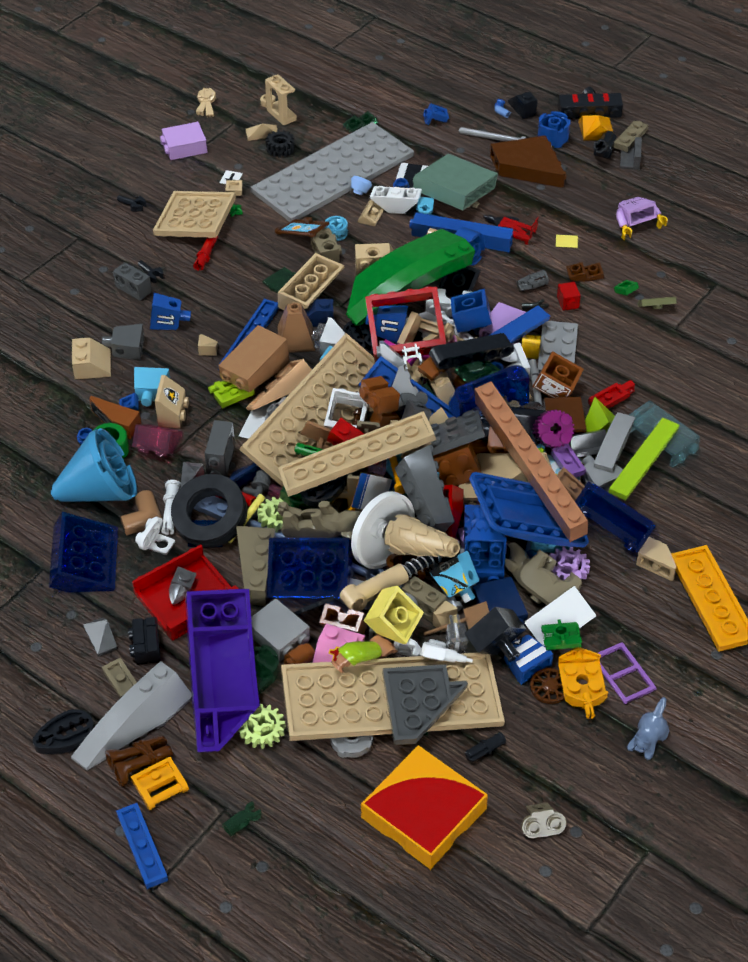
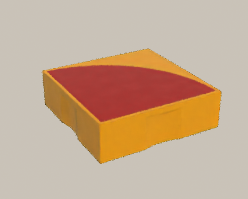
M418 745L361 803V818L383 835L395 840L407 853L431 870L451 848L456 838L468 830L487 809L488 794Z

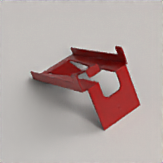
M504 217L498 226L513 228L516 230L513 231V237L525 241V244L528 245V241L532 238V233H536L538 218L530 226ZM521 228H525V229H527V230H530V231H531V232H530V236H529V235H526L527 232L524 231V230L521 229Z

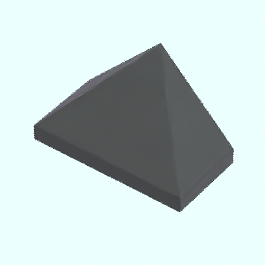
M101 617L83 624L98 657L118 649L107 619Z

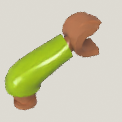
M376 635L370 641L345 643L338 649L340 653L336 656L337 660H333L331 663L338 671L343 673V668H348L350 664L355 666L368 660L382 659L398 651L389 639Z

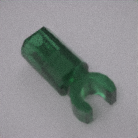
M253 801L245 806V810L239 811L222 823L224 830L230 837L247 826L251 820H258L262 816L260 809L256 812H251L255 808Z

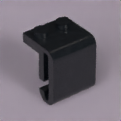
M503 398L536 446L540 444V441H537L538 438H535L536 435L533 434L534 430L532 428L535 427L533 424L536 423L535 420H538L537 417L546 412L545 408L535 401Z

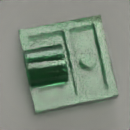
M476 361L455 367L454 370L455 374L474 389L491 381L493 384H497L506 380V373L490 361Z

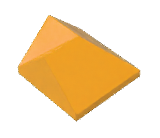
M600 115L582 116L578 121L583 141L599 140L602 138L603 133L607 131L613 132L610 118Z

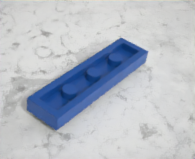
M138 803L116 810L117 817L146 889L168 881L167 873Z

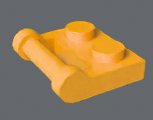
M171 757L131 776V781L148 810L155 808L156 804L179 792L184 793L189 790L187 782ZM174 780L177 782L176 785L152 797L149 794Z

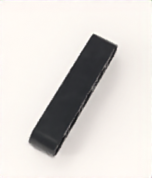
M504 333L437 345L430 350L429 356L439 370L507 357L513 353L514 346Z

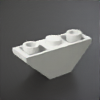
M374 186L370 199L388 213L405 214L419 201L422 189Z

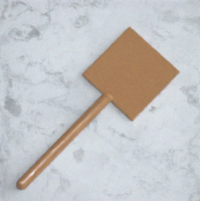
M485 601L463 609L465 618L457 620L458 624L467 622L468 629H470L490 612L487 602ZM451 622L426 631L424 636L452 627L454 623Z

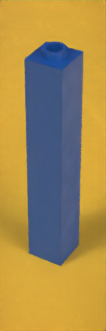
M415 213L414 218L410 220L409 228L412 229V236L416 237L427 235L429 228L444 229L455 234L461 227L480 232L485 236L486 249L509 252L513 242L514 229L422 213Z

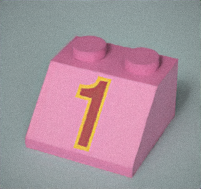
M325 624L318 639L312 663L336 661V656L340 653L338 649L348 642L365 641V635Z

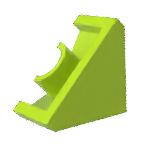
M594 397L585 419L586 433L602 429L606 430L607 433L615 415L596 397Z

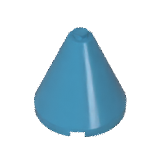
M100 428L88 434L53 483L51 495L60 502L126 501L136 496L137 483L131 465L126 466L122 458L125 454L119 444L106 430Z

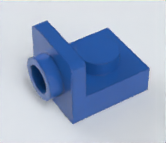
M431 103L423 113L425 124L427 125L430 124L432 118L445 123L449 119L446 108Z

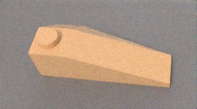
M304 359L290 361L275 376L276 379L266 385L267 391L259 393L246 409L248 411L255 410L289 395L312 369Z

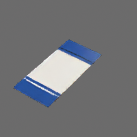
M360 473L351 507L364 509L375 497L394 489L395 480Z

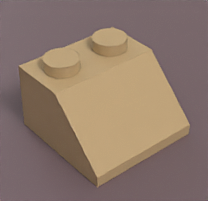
M92 338L72 339L74 378L111 377V350Z

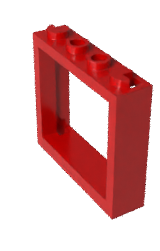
M427 286L423 289H407L402 292L391 291L387 294H372L365 297L374 362L379 357H377L376 350L378 342L373 307L433 299L439 339L390 345V347L403 357L405 355V352H402L404 346L411 348L415 347L416 344L419 347L418 353L420 352L421 356L429 355L433 347L446 344L437 287ZM416 351L407 352V356L416 355Z

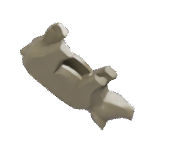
M321 501L319 503L320 509L311 508L303 511L288 506L286 502H279L277 511L283 517L281 532L285 537L293 541H325L339 536L352 539L355 523L361 514V511L351 510L339 513L328 501Z
M516 542L508 544L510 555L509 559H505L506 568L512 573L518 583L532 594L530 598L538 604L543 602L548 605L573 586L578 591L582 587V580L573 572L565 580H561L552 571L557 561L539 549L537 554L530 559L527 552Z

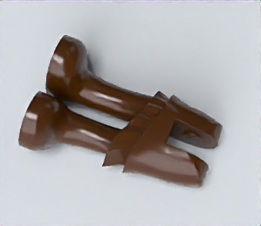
M165 736L139 740V742H134L132 744L133 747L122 750L109 749L105 751L107 763L110 769L114 770L120 787L128 783L130 772L144 766H152L173 755L171 747L166 746L167 739ZM138 756L137 758H134V759H131V760H128V761H124V760H127V759H129V758H131V757Z

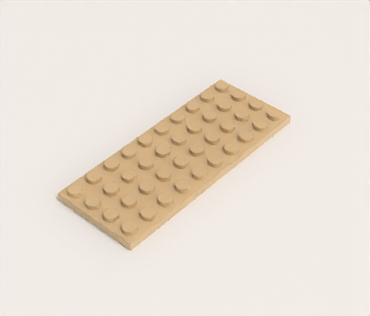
M345 333L239 450L283 487L284 484L278 467L306 457L296 454V444L300 442L305 445L317 446L316 440L301 435V430L305 423L311 421L324 427L333 388L359 392L360 387H358V384L375 364L374 357ZM336 403L332 421L338 422L340 418H343L352 424L355 418L353 411L359 407Z
M462 653L467 658L473 659L472 663L457 661L453 663L444 660L442 662L423 656L372 659L358 663L355 666L350 664L348 668H343V673L338 671L331 662L281 665L289 741L392 734L382 671L383 668L446 664L449 682H468L466 690L428 731L504 726L505 720L490 654Z

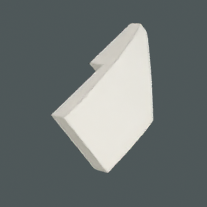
M409 638L407 644L394 641V648L398 651V654L410 657L422 656L420 654L422 648L415 640Z

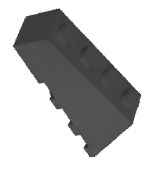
M428 445L404 457L394 469L413 505L418 519L427 526L445 532L454 523V518L448 498L444 497L443 480H439L437 469H439V466L432 456L434 452L433 445Z

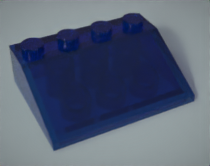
M61 512L53 529L49 588L65 592L114 591L118 527Z
M269 538L267 598L326 599L333 596L334 599H340L341 591L350 584L352 567L351 539Z

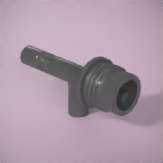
M263 470L257 471L251 483L252 488L244 487L243 492L255 497L259 494L263 495V492L270 490L271 477ZM258 509L251 518H257Z

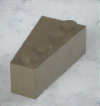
M236 526L244 589H249L250 605L266 606L277 544L275 528Z

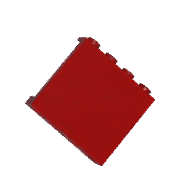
M201 544L132 581L134 594L151 616L157 618V623L171 641L187 633L186 600L184 599L173 605L169 598L170 584L178 566L197 574L190 591L239 589L236 585L231 587L203 554V546Z

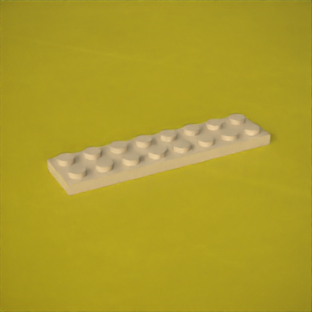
M423 411L278 467L289 497L435 441L436 437Z

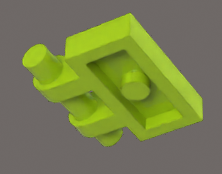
M225 381L214 382V385L208 387L209 392L214 393V398L222 408L255 395L254 390L247 392Z

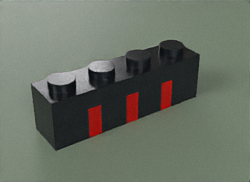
M621 93L559 95L558 111L566 114L568 119H580L582 116L600 115L608 118L622 116L623 102Z

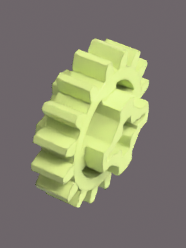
M272 497V501L265 499V504H260L257 516L258 522H261L262 527L275 528L277 533L278 530L282 529L283 517L277 511L278 504L284 501L281 498L276 500L275 497Z
M260 704L259 708L249 716V719L239 729L241 739L245 738V744L252 742L253 748L261 745V749H264L265 744L273 747L272 742L279 743L280 736H284V729H286L284 715L279 714L278 708L272 710L271 705L263 708V704Z

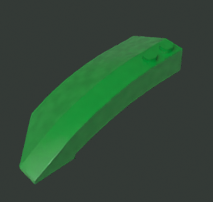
M444 229L427 234L395 249L355 277L346 315L355 326L366 323V296L387 294L391 291L402 292L407 289H421L450 273L471 265L475 249L465 238ZM373 307V315H377L379 307Z

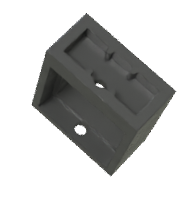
M214 420L204 453L207 474H219L227 477L235 451L233 422Z

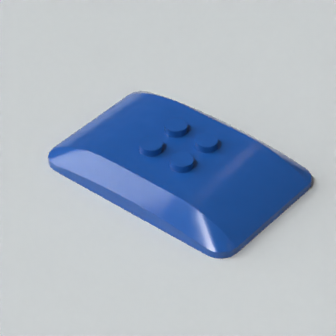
M473 472L470 475L469 479L488 524L493 530L509 537L550 545L586 547L589 543L587 535L569 542L529 482Z

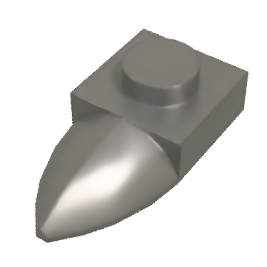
M179 566L169 588V598L173 605L186 598V592L190 591L197 575Z

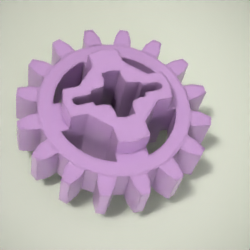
M563 546L562 551L556 548L555 553L549 554L558 562L552 572L561 580H565L570 576L571 572L581 580L587 579V574L590 571V560L586 559V554H580V549L573 551V547L566 550L565 546Z

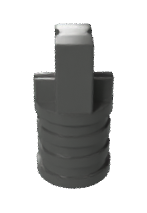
M541 270L528 274L526 277L516 281L519 291L530 290L549 284V278L546 271Z

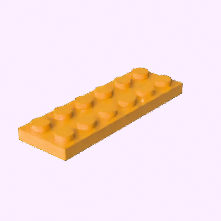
M704 545L671 553L677 566L676 573L718 652L747 645L748 618L708 546Z

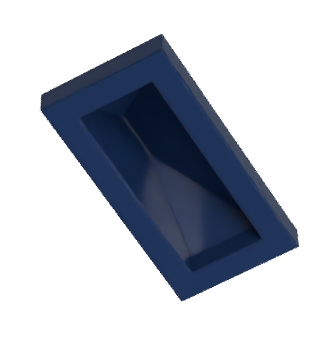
M253 462L233 471L230 479L241 489L252 482L256 472L262 469Z

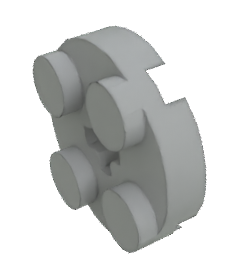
M373 735L357 736L354 740H350L348 737L330 738V743L341 758L359 757L371 750Z

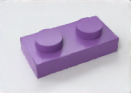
M569 444L551 449V455L561 469L564 467L575 478L585 475V467Z

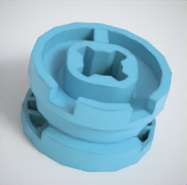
M331 216L325 220V222H329L325 229L330 228L332 234H335L337 241L347 237L348 223L345 218Z

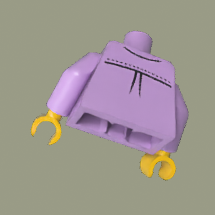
M635 197L618 204L619 209H617L616 218L620 228L623 229L621 235L623 240H625L626 234L630 236V239L632 236V229L627 226H633L657 218L656 226L659 229L662 228V225L666 227L668 218L661 216L655 201Z

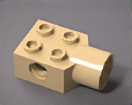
M390 243L355 244L356 276L386 254L394 251Z

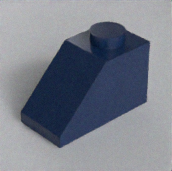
M315 299L308 308L304 309L313 327H325L328 318L334 320L333 299Z

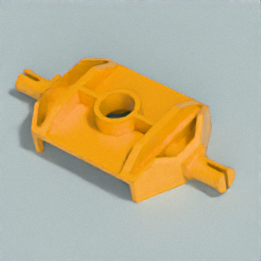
M579 647L573 648L559 656L558 666L565 701L573 707H582V709H585L586 718L589 719L591 717L593 719L595 717L593 707L600 705L607 699L608 691L605 689L600 665L601 655ZM584 679L587 684H579L577 680Z

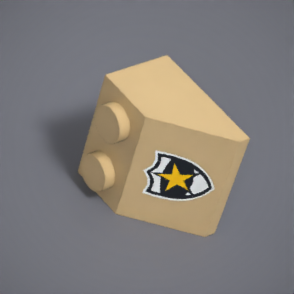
M161 375L155 398L158 427L180 429L182 421H185L186 418L185 408H188L189 397H186L184 388L166 375Z

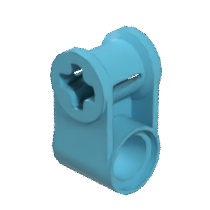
M420 196L416 207L417 213L431 215L434 198Z

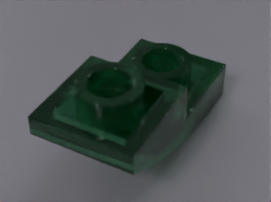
M367 111L359 118L354 115L344 122L343 126L353 133L371 122L377 124L378 119Z

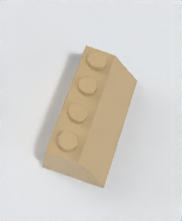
M315 253L278 291V308L285 310L287 304L294 302L301 303L304 309L308 308L344 269V265Z

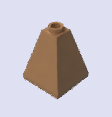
M295 302L287 304L277 329L278 335L287 339L288 352L315 351L313 326L302 304Z

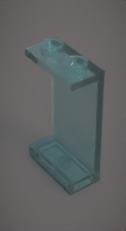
M649 400L629 414L635 417L630 433L636 429L646 437L650 435L662 417L679 424L678 431L664 448L666 452L672 455L670 462L672 468L678 463H683L689 455L695 454L698 451L700 436Z

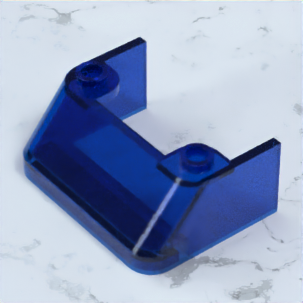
M592 481L587 482L575 500V503L585 517L590 518L625 542L624 547L632 552L635 550L637 552L640 551L657 526L656 523Z

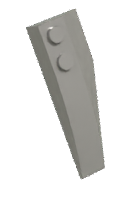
M160 661L104 715L71 756L72 760L86 771L106 760V750L125 749L129 746V743L137 738L142 739L154 728L157 727L159 729L192 700V693L177 673Z

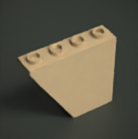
M541 452V454L551 467L547 453ZM510 453L477 454L481 465V473L529 482ZM471 482L458 486L464 489L462 513H464L465 504L480 505Z

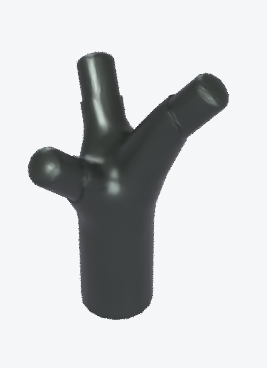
M544 299L535 303H522V310H531L536 306L541 308L549 307V304H542L545 302Z

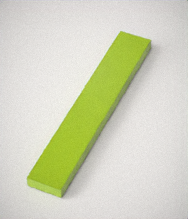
M662 417L611 485L609 493L626 501L676 434L679 424Z

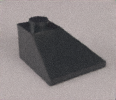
M467 266L442 277L438 289H446V294L452 297L462 295L463 291L473 292L481 270Z

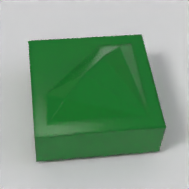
M625 280L616 285L614 291L615 293L627 296L637 290L639 286L637 282Z

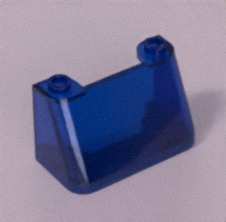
M514 365L457 387L448 400V406L453 417H460L465 412L477 407L474 389L491 381L501 396H505L508 403L516 400L520 406L528 404L529 375L527 371L520 365Z

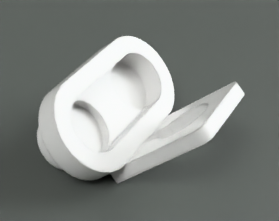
M157 516L152 519L149 518L146 522L145 530L137 534L135 542L140 549H150L163 555L169 553L175 544V540L159 534L163 524L162 518ZM166 541L168 545L165 548H159L155 542Z

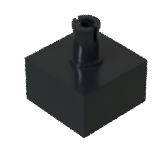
M494 607L465 634L478 653L497 655L502 651L508 661L512 662L516 660V657L520 656V653L511 642L521 635L526 628L512 609Z

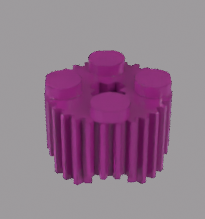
M561 410L543 412L537 417L538 420H535L536 423L533 424L535 426L532 428L534 430L533 434L536 435L535 438L537 437V441H540V444L547 448H559L564 446V444H568L573 438L572 434H574L573 430H575L573 428L574 424H572V417L569 414H565L564 411L561 412ZM555 425L556 431L553 434L554 431H551L550 428Z

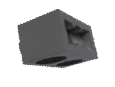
M126 262L113 271L115 287L141 301L152 292L150 276Z

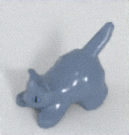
M665 697L660 699L653 712L643 714L638 722L639 730L627 745L629 751L643 752L646 760H650L653 757L657 741H664L669 734V726L662 716L666 707Z

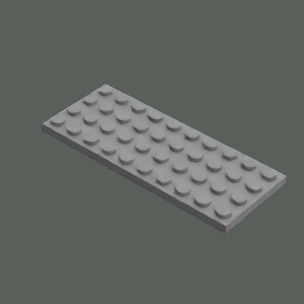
M371 122L251 186V193L290 222L294 219H301L352 191L351 178L353 176H359L370 181L413 157L414 150L374 122Z

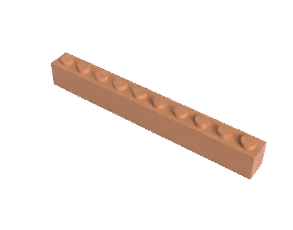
M492 381L475 388V403L569 542L587 535L588 520Z

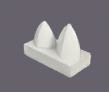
M514 343L513 353L501 358L504 361L513 363L507 366L503 372H508L510 375L519 373L524 381L529 380L530 365L521 343Z

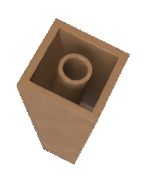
M257 325L218 365L220 378L225 382L236 385L239 389L251 392L281 371L290 362L287 339Z

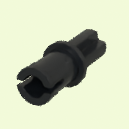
M498 731L486 740L481 739L479 744L465 751L466 759L474 762L486 754L490 755L493 750L506 744L505 736Z

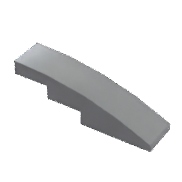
M617 412L595 459V468L609 472L613 471L616 461H618L621 451L625 447L635 417Z

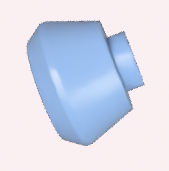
M359 176L351 178V188L354 189L353 193L362 196L363 193L366 194L372 187L371 181Z

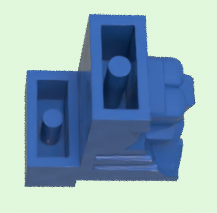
M465 504L464 552H469L478 575L479 582L476 585L503 579L507 541L505 535L490 527L481 505Z

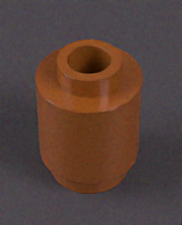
M308 643L300 644L285 654L284 664L311 663L315 651Z

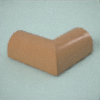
M144 490L135 496L137 512L120 516L126 535L144 531L149 518L152 519L156 516L162 518L151 491Z

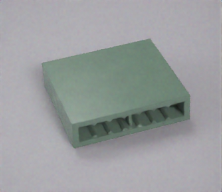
M448 153L415 174L413 177V188L422 189V194L464 210L496 187L498 173Z

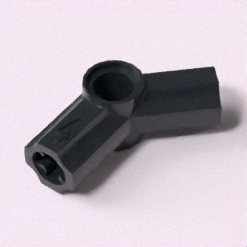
M612 131L603 133L602 138L594 142V156L610 159L617 137Z

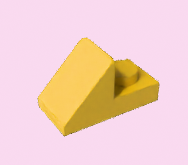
M523 336L522 348L526 358H539L541 336Z

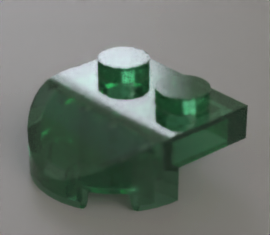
M262 644V647H254L258 695L276 680L279 673V660L276 651Z

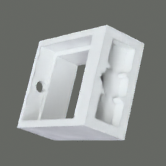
M333 388L324 427L332 429L337 421H332L336 403L362 408L360 421H365L369 405L360 397L359 392Z

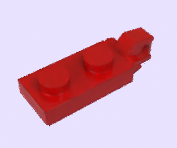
M632 380L622 385L616 382L589 397L588 404L591 406L594 397H596L609 409L630 397V394L635 392V383Z

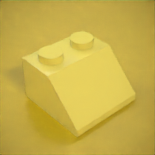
M393 586L381 590L366 615L364 622L378 635L401 644H407L424 612L398 586Z

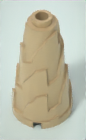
M396 515L394 517L397 519L395 521L390 520L387 525L385 545L390 546L388 550L391 553L450 558L459 553L460 545L457 539L448 536L445 532L427 526L420 520L408 515Z

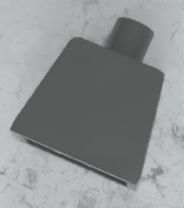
M143 324L116 326L113 328L112 336H102V345L111 347L114 357L141 360L144 343Z

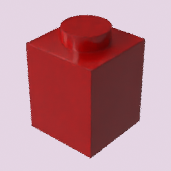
M576 283L558 284L557 299L562 311L578 309L581 295Z

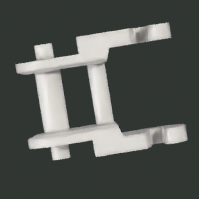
M416 344L415 347L411 348L404 346L402 352H405V355H403L405 370H408L406 361L410 358L417 357L419 358L420 365L422 364L421 353H418L419 347ZM416 351V355L407 356V352Z

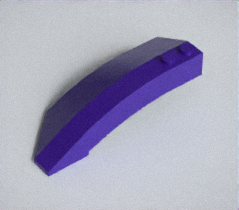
M249 589L186 592L189 666L197 753L219 752L249 719V716L260 706Z

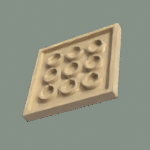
M174 191L153 229L154 236L217 238L236 199L235 192Z

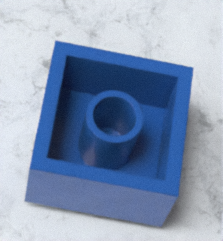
M485 289L451 297L452 317L457 333L468 332L479 327L484 328L492 324L490 305Z

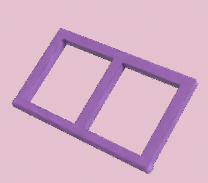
M623 642L598 652L603 657L621 649L633 666L613 675H609L600 663L602 674L624 704L656 691L657 687ZM637 670L649 687L625 697L613 680Z

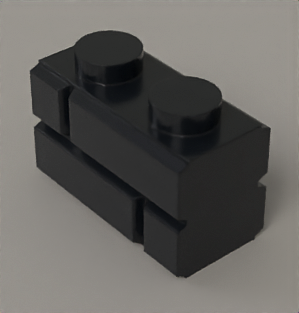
M157 618L133 619L132 628H128L129 640H133V644L129 645L130 657H135L137 665L147 664L148 662H160Z

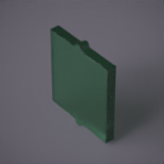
M283 267L264 279L263 284L278 294V291L296 273Z

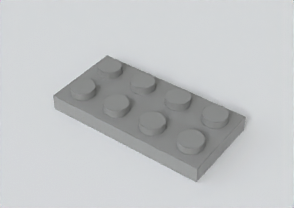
M547 321L542 324L537 368L539 372L552 351L573 363L575 362L577 323Z

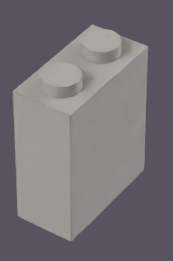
M274 599L251 617L253 640L278 662L284 660L285 654L300 644L304 645L310 639V627L277 599Z

